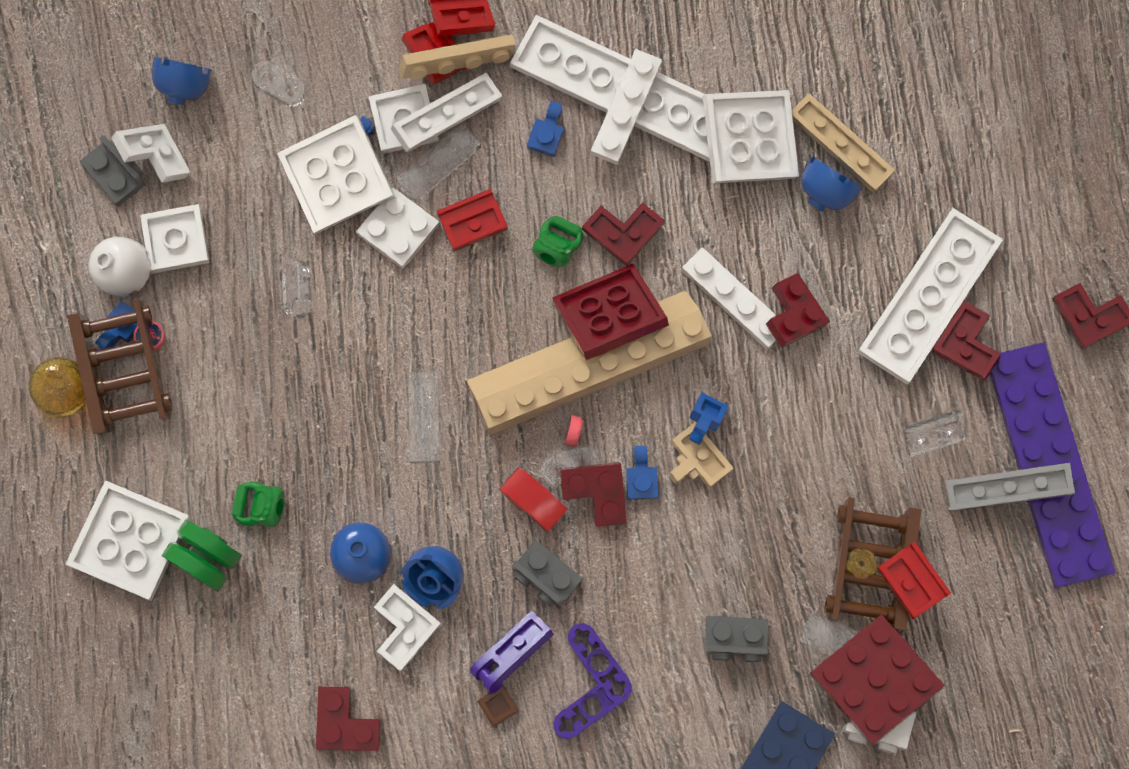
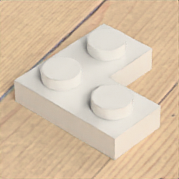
M165 124L116 131L112 136V140L124 163L149 158L162 183L186 179L190 174V170Z
M393 584L374 606V609L397 628L377 652L402 672L440 627L441 623Z

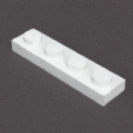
M635 49L592 146L591 155L618 165L661 67L662 59Z
M484 73L394 123L391 131L408 153L497 103L502 98V94L488 74Z
M702 247L682 267L681 271L768 350L776 342V339L766 326V323L777 315Z

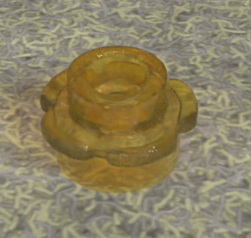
M859 548L850 553L846 566L848 571L854 573L856 578L865 579L868 575L875 573L877 563L875 555L870 550ZM859 561H863L864 566H860Z

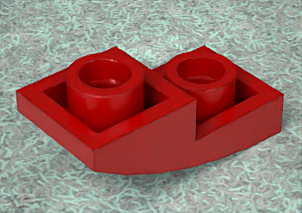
M520 467L498 489L518 510L524 511L544 531H549L568 509L552 493Z

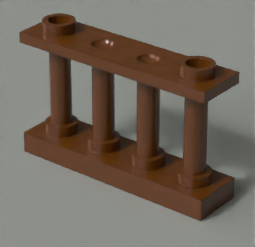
M139 299L133 300L134 312L90 321V319L85 320V316L80 313L67 315L93 434L96 435L111 433L109 425H113V421L158 411L160 419L166 420L170 419L169 411H173L169 393L164 394L150 333L149 323H153L149 305L144 306V302ZM138 323L142 341L99 351L96 348L92 349L90 337L94 336L93 333ZM145 353L148 370L107 380L98 377L96 367L100 366V362ZM151 382L154 400L111 410L109 407L105 408L103 396L107 395L108 391Z
M849 497L844 502V505H839L837 523H841L832 595H827L824 613H829L828 622L837 621L839 619V612L877 618L882 614L893 628L901 634L907 629L908 612L895 594L893 595L892 605H888L887 608L841 600L843 582L889 589V592L893 593L880 575L845 570L847 553L852 552L890 559L913 542L917 544L922 509L909 507L904 512V515L899 517L853 510L855 498ZM855 522L897 529V533H902L900 545L896 544L895 547L849 540L851 523Z

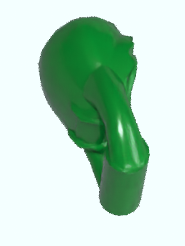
M552 216L543 223L539 237L533 244L532 251L536 257L547 264L555 267H564L571 260L572 253L581 245L583 231L580 226L559 216ZM550 226L576 237V239L569 241L568 238L565 239L555 234V232L549 231Z
M259 482L242 483L236 489L231 515L235 521L246 526L258 524L266 527L276 526L283 514L285 503L284 491L278 486H265ZM252 489L255 491V494L253 495L252 510H250L251 515L244 518L248 491Z

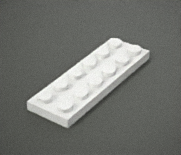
M952 208L857 353L908 385L1003 239Z

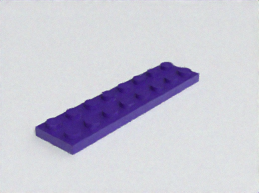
M1045 342L1001 352L1000 359L991 371L990 377L1018 470L1070 463L1075 490L1074 495L1028 501L1054 589L1116 573Z

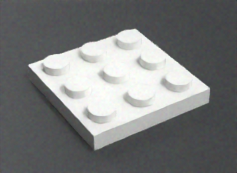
M789 90L715 93L703 96L712 184L795 179L799 177Z
M357 115L277 153L315 234L395 196Z
M105 480L66 565L152 601L169 565V561L161 555L169 543H179L180 538L177 531L185 519L189 521L190 516Z

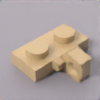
M694 422L671 441L672 445L681 455L676 458L680 465L674 468L668 476L675 485L688 475L692 480L699 476L710 489L734 468L706 434L700 445L688 440L696 425V422Z

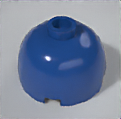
M154 56L152 81L158 92L168 96L167 102L184 105L185 100H195L206 91L212 69L204 67L202 73L203 67L165 58L163 64H161L162 58Z
M813 156L802 174L801 184L803 191L811 197L808 203L822 212L825 207L832 210H840L847 207L862 189L861 186Z
M355 522L346 525L336 533L331 542L330 559L333 568L341 578L355 584L370 583L376 581L386 572L391 562V548L388 538L380 528L370 523Z
M427 546L416 551L401 570V575L403 574L404 578L402 582L403 589L411 599L425 607H428L429 604L439 605L437 609L450 606L459 595L464 583V570L461 561L454 553L440 546Z

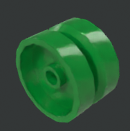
M185 519L177 534L180 539L190 545V548L187 550L177 543H169L161 556L208 587L219 592L227 578L222 571L213 566L214 563L217 562L227 569H234L242 554L227 545L228 542L205 527L202 529Z

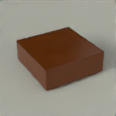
M504 685L497 692L488 693L477 700L493 728L519 712L518 707Z

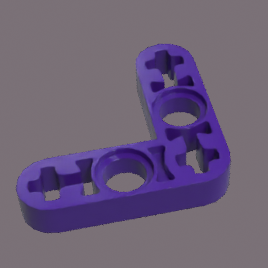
M585 623L576 624L570 629L568 643L597 686L555 717L553 722L554 731L563 739H572L626 701L632 691V684L594 629ZM577 630H580L581 633L587 631L590 634L587 641L591 647L595 643L600 647L591 651L586 658L581 654L587 651L582 643L577 645L574 643ZM597 654L604 655L609 661L608 668L603 672H597L591 666V659ZM613 668L618 672V674L612 676L618 684L624 682L626 685L623 689L624 696L622 697L619 694L612 695L610 693L612 684L608 679L605 683H602L599 679L607 676ZM589 698L598 699L602 705L600 713L595 716L588 715L584 711V702ZM578 707L581 716L588 722L582 725L581 720H578L573 724L574 731L572 733H569L567 730L561 732L559 730V727L562 725L560 719L564 716L568 720L576 716V713L572 709Z

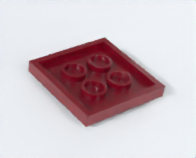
M634 264L552 297L556 310L586 361L669 326L666 314Z
M882 614L810 672L811 677L872 747L945 686Z

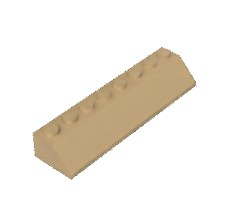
M683 291L658 302L668 318L669 326L587 361L573 337L466 380L489 435L709 345L712 335L700 309L688 293Z

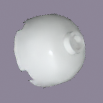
M117 236L107 238L96 245L90 254L88 262L90 277L94 284L107 294L127 297L129 296L127 294L132 293L134 290L139 291L143 288L149 278L151 262L147 259L145 253L147 250L143 245L130 238Z

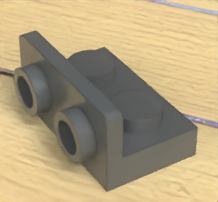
M103 134L99 137L102 144L79 162L115 205L119 207L145 186L140 177L144 173L135 161L124 163L113 140L109 141Z
M537 540L512 565V569L516 572L513 577L526 588L530 584L539 591L536 596L549 607L555 604L560 608L583 580L582 577Z
M706 616L705 654H712V660L728 661L730 660V655L743 656L744 662H761V657L769 655L768 619Z

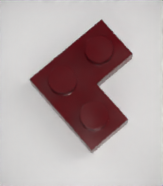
M642 202L632 215L622 223L601 205L582 226V231L621 263L628 266L665 224V220Z
M799 273L776 283L771 288L786 310L766 323L781 349L825 327L830 322Z
M1079 283L1052 298L1082 350L1129 326V308L1121 295L1095 308L1083 286Z
M963 301L934 345L932 353L985 382L1001 356V353L976 340L989 321L990 315Z
M620 462L559 468L563 500L593 497L596 527L627 524Z
M318 686L316 750L379 751L380 719H350V687Z

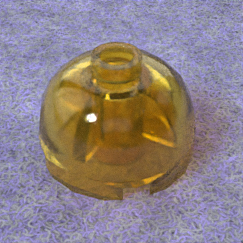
M60 356L48 358L38 364L31 373L28 384L30 397L37 408L47 415L65 418L68 417L67 415H72L75 412L78 413L86 406L87 403L78 364L73 359Z

